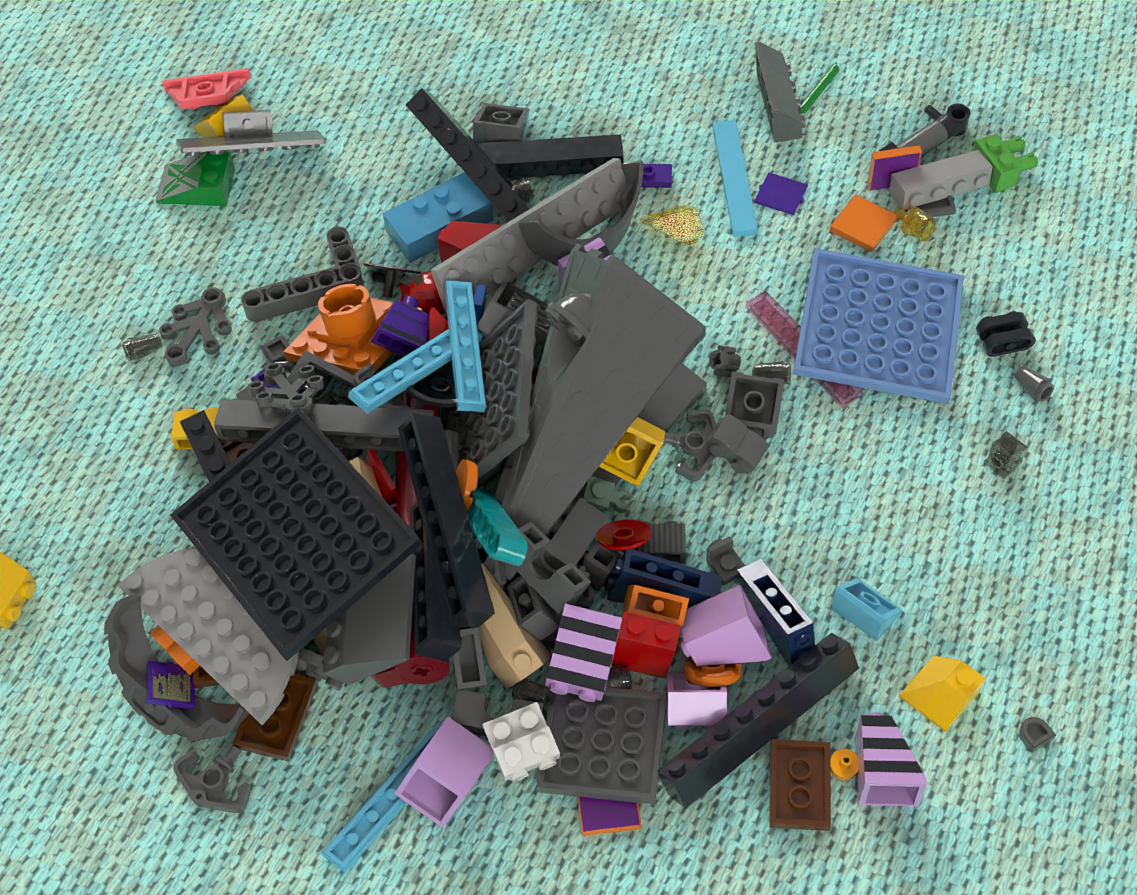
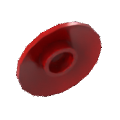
M616 520L602 526L597 532L596 538L602 547L625 552L626 549H633L646 543L651 537V529L649 525L639 520Z

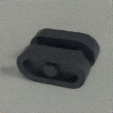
M1012 311L1004 315L987 316L981 319L976 326L978 336L984 341L983 347L990 357L1024 351L1031 348L1036 342L1032 330L1027 328L1028 321L1022 312Z

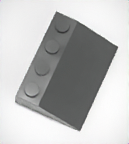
M502 282L481 317L477 328L481 330L480 333L484 337H487L519 306L529 299L537 303L536 343H546L550 324L547 321L549 317L545 313L547 303L510 282Z
M411 554L326 628L323 674L351 685L409 660L416 555Z

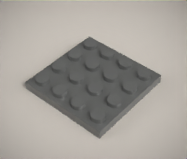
M605 687L601 701L588 702L580 699L579 695L567 692L566 695H561L551 691L546 724L549 726L556 742L560 758L556 760V765L548 769L540 770L539 768L537 792L656 804L659 777L657 771L660 768L667 693Z

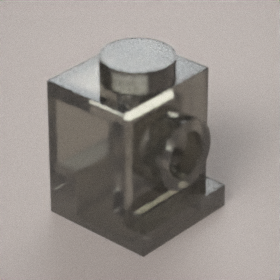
M1006 431L992 443L988 458L984 461V464L1005 479L1022 464L1028 447Z

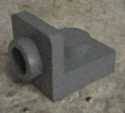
M729 536L723 540L717 539L707 548L706 561L716 575L722 576L723 586L737 579V570L745 565L733 549L732 538Z

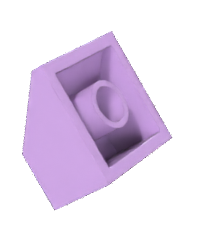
M667 672L668 725H674V727L679 729H686L691 727V725H703V727L711 729L727 716L726 685L721 687L698 686L685 678V672Z

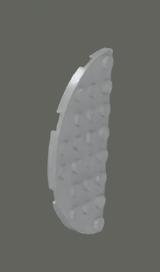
M196 547L181 549L158 557L141 566L117 585L128 596L135 593L141 596L140 608L261 725L268 720L284 697L283 691L287 686L290 676H293L295 673L299 652L288 661L281 656Z

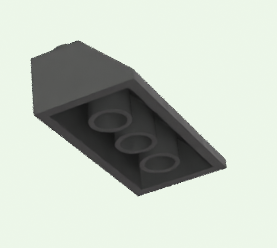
M755 42L757 77L774 143L802 138V128H805L806 124L804 114H799V110H801L799 96H794L796 85L794 79L790 80V76H792L790 62H785L783 53L761 42Z

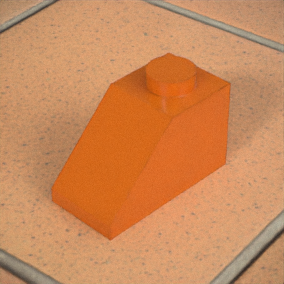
M628 585L622 612L637 614L683 627L689 598L638 585Z

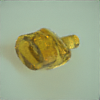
M910 207L908 212L900 208L894 211V214L898 215L897 219L903 221L902 232L904 234L913 236L920 241H927L932 236L936 220L921 209Z

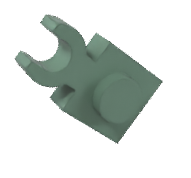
M591 476L587 481L582 499L597 509L607 511L609 505H612L616 511L625 513L629 506L621 504L619 499L630 500L632 493L626 490L613 491L615 483Z

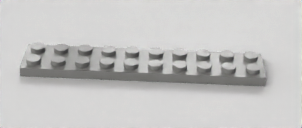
M613 158L432 268L430 271L446 315L447 308L444 290L446 280L471 282L473 296L476 286L484 285L486 286V295L499 288L502 282L507 283L544 259L539 254H534L527 247L519 228V223L539 220L550 230L562 236L576 239L621 211L619 197L626 189L627 184L620 159Z

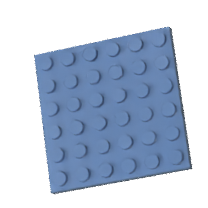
M814 248L793 375L948 404L951 396L964 275Z

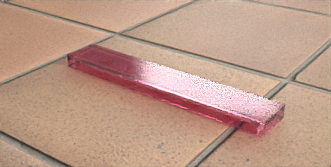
M766 290L747 301L746 309L795 359L801 326ZM814 379L842 409L863 395V390L860 387Z

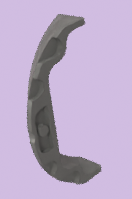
M643 161L626 162L621 165L627 185L619 197L621 216L615 224L591 238L573 239L550 230L539 220L523 221L518 225L527 247L534 254H539L555 266H558L559 259L570 254V251L577 243L584 246L599 237L603 240L610 253H612L621 243L630 226L641 191Z
M135 593L118 600L105 621L104 635L108 634L110 651L108 664L112 675L116 673L123 687L121 693L130 706L139 715L144 716L147 722L156 729L170 736L175 733L188 738L187 740L189 741L222 737L235 730L250 714L239 703H216L196 695L194 709L181 707L170 709L164 705L146 703L148 660L159 661L149 644L144 630L140 608L141 596Z

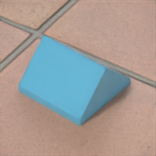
M858 578L836 588L831 608L876 641L879 640L903 611Z

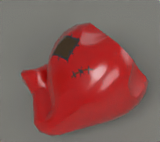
M430 271L418 275L411 284H399L402 294L401 302H403L405 297L412 296L419 301L418 308H422L427 314H429L433 307L440 314L445 313Z

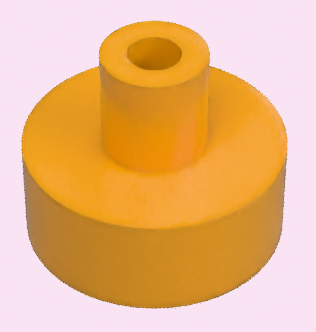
M849 749L835 751L830 759L831 774L836 779L842 781L851 780L856 776L859 770L856 753Z

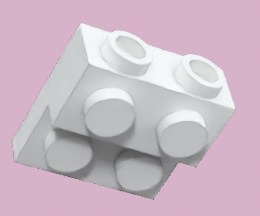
M537 702L482 724L504 781L512 779V782L519 781L529 775L528 771L537 767L540 770L548 769L556 765V760L560 758L556 742Z

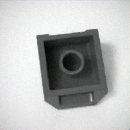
M483 103L473 121V140L478 146L479 143L521 141L530 109Z
M732 372L725 415L730 414L736 417L749 430L767 440L776 434L784 379H771Z

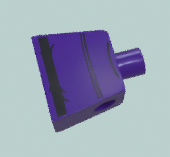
M407 296L403 302L395 300L373 335L371 343L405 357L426 343L429 316L426 312L417 309L419 301L415 297Z

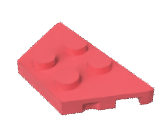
M249 68L163 80L162 83L164 90L181 109H198L201 106H219L227 103L251 78Z

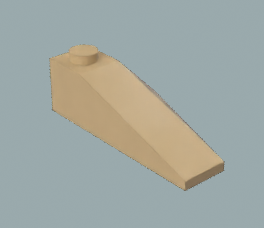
M482 564L495 614L479 627L480 641L489 667L507 689L544 665L551 655L540 640L518 625L519 622L517 617H515L516 613H514L515 610L513 609L512 602L485 565Z

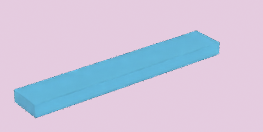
M736 120L713 122V135L733 237L757 235L758 228Z
M446 280L444 290L457 410L484 412L486 401L472 283Z
M449 329L350 390L348 398L368 414L406 390L410 385L412 386L451 361ZM477 330L478 341L481 342L483 334Z
M441 721L432 728L322 851V856L344 874L407 804L394 793L442 725Z

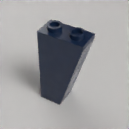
M626 549L622 558L617 557L613 573L609 574L605 582V588L608 589L607 600L624 603L628 585H638L689 598L688 609L720 594L722 576L633 549Z
M759 559L737 570L738 583L741 585L765 630L789 667L815 646L814 625L762 559Z

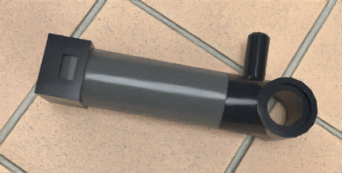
M952 104L947 108L946 114L942 115L932 105H927L924 112L934 120L933 122L895 145L891 142L879 151L920 145L922 157L953 136L965 134L971 114L970 109L964 104Z

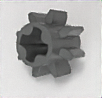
M718 345V350L711 352L709 366L715 369L714 375L731 378L732 372L739 370L741 356L735 354V347Z

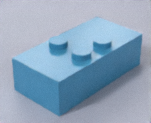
M465 172L383 213L386 232L410 263L439 248L438 234L451 221L487 224L494 220L492 203Z

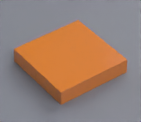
M855 194L830 225V232L873 252L895 224L898 215Z

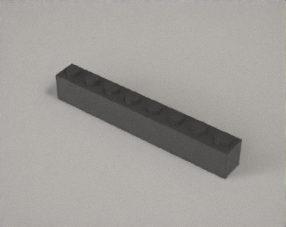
M221 399L214 427L219 441L256 443L290 415V412L286 408L279 407L261 408L257 406L256 401ZM313 403L312 411L307 415L336 448L404 451L398 430L401 424L412 413L434 416L433 410L377 407L367 414L358 406Z

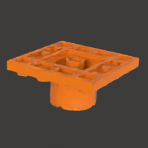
M344 284L330 289L318 301L320 314L283 351L285 359L298 362L306 350L352 375H355L357 371L368 366L370 363L373 365L375 373L393 353L371 343L373 335L393 302L370 298L368 290L361 285Z

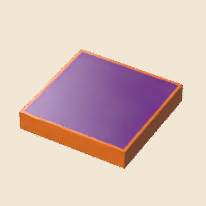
M920 145L873 152L867 179L868 190L890 188L891 174L918 167L922 154Z
M577 796L582 836L642 829L638 803Z

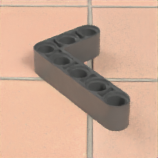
M337 226L331 228L326 234L335 267L245 292L241 302L247 319L259 322L316 306L320 298L324 297L327 291L339 285L356 284V286L361 285L364 287L361 268L347 229Z

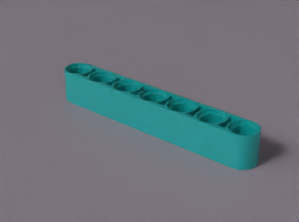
M480 487L475 488V491H472L469 497L473 498V502L467 512L474 534L490 558L521 566L528 548L526 539L492 492Z

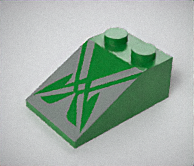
M205 151L198 156H190L166 164L157 193L156 203L227 206L235 173L231 153L224 152V154L215 155L210 154V151Z

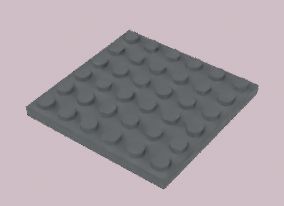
M529 299L479 343L486 401L485 411H459L457 406L442 408L441 422L443 429L452 430L460 435L461 461L465 459L476 463L478 479H481L484 474L495 468L505 457L511 455L515 449L524 444L530 434L528 420L531 413L530 393L533 389L531 379L535 364L533 351L536 344L535 326L538 316L536 315L537 303Z

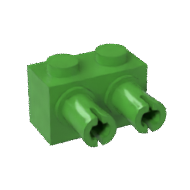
M996 133L978 139L975 142L973 151L979 150L993 166L989 186L994 193L1016 186L1021 171L1038 166V158L1034 156L1033 152L1020 157H1015L1012 154L1025 149V141L1021 136L1002 141Z

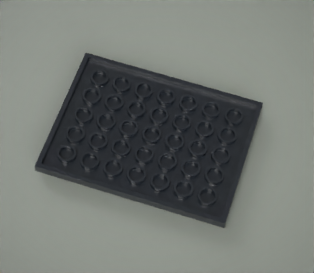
M299 407L170 515L286 661L292 658L423 544L411 528Z

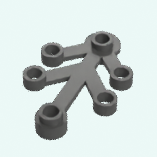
M216 287L207 288L202 293L201 299L184 305H175L172 308V315L178 321L165 323L160 326L159 332L161 337L166 340L172 339L176 332L188 329L179 344H172L165 350V356L170 365L181 366L186 362V352L200 331L207 354L213 355L220 350L218 340L213 337L207 321L213 312L217 321L215 325L217 333L224 336L232 331L230 321L225 318L222 310L226 303V297L220 289ZM200 310L198 315L187 318L188 313ZM178 311H184L181 314H176ZM221 326H227L225 329H220ZM166 330H171L169 333H164ZM209 345H215L213 348H208Z
M271 363L265 367L266 370L264 371L266 384L271 386L277 385L279 388L264 387L262 381H254L248 384L249 394L252 397H256L258 407L286 408L290 414L299 407L306 415L312 411V397L324 388L323 377L316 375L314 366L305 365L300 367L298 370L300 377L291 385L287 380L285 369L281 367L280 363ZM308 384V388L302 394H298ZM272 397H281V398H287V399H277V398H272Z

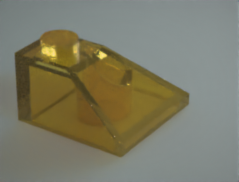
M682 205L639 218L642 224L674 241L684 243V245L695 244L698 242V238L705 236L698 207Z

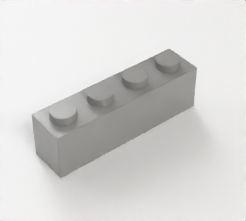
M974 150L891 174L889 193L901 209L906 210L947 198L949 195L954 196L989 186L993 166L979 150Z

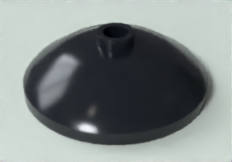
M452 360L417 383L407 387V393L417 401L432 407H456Z

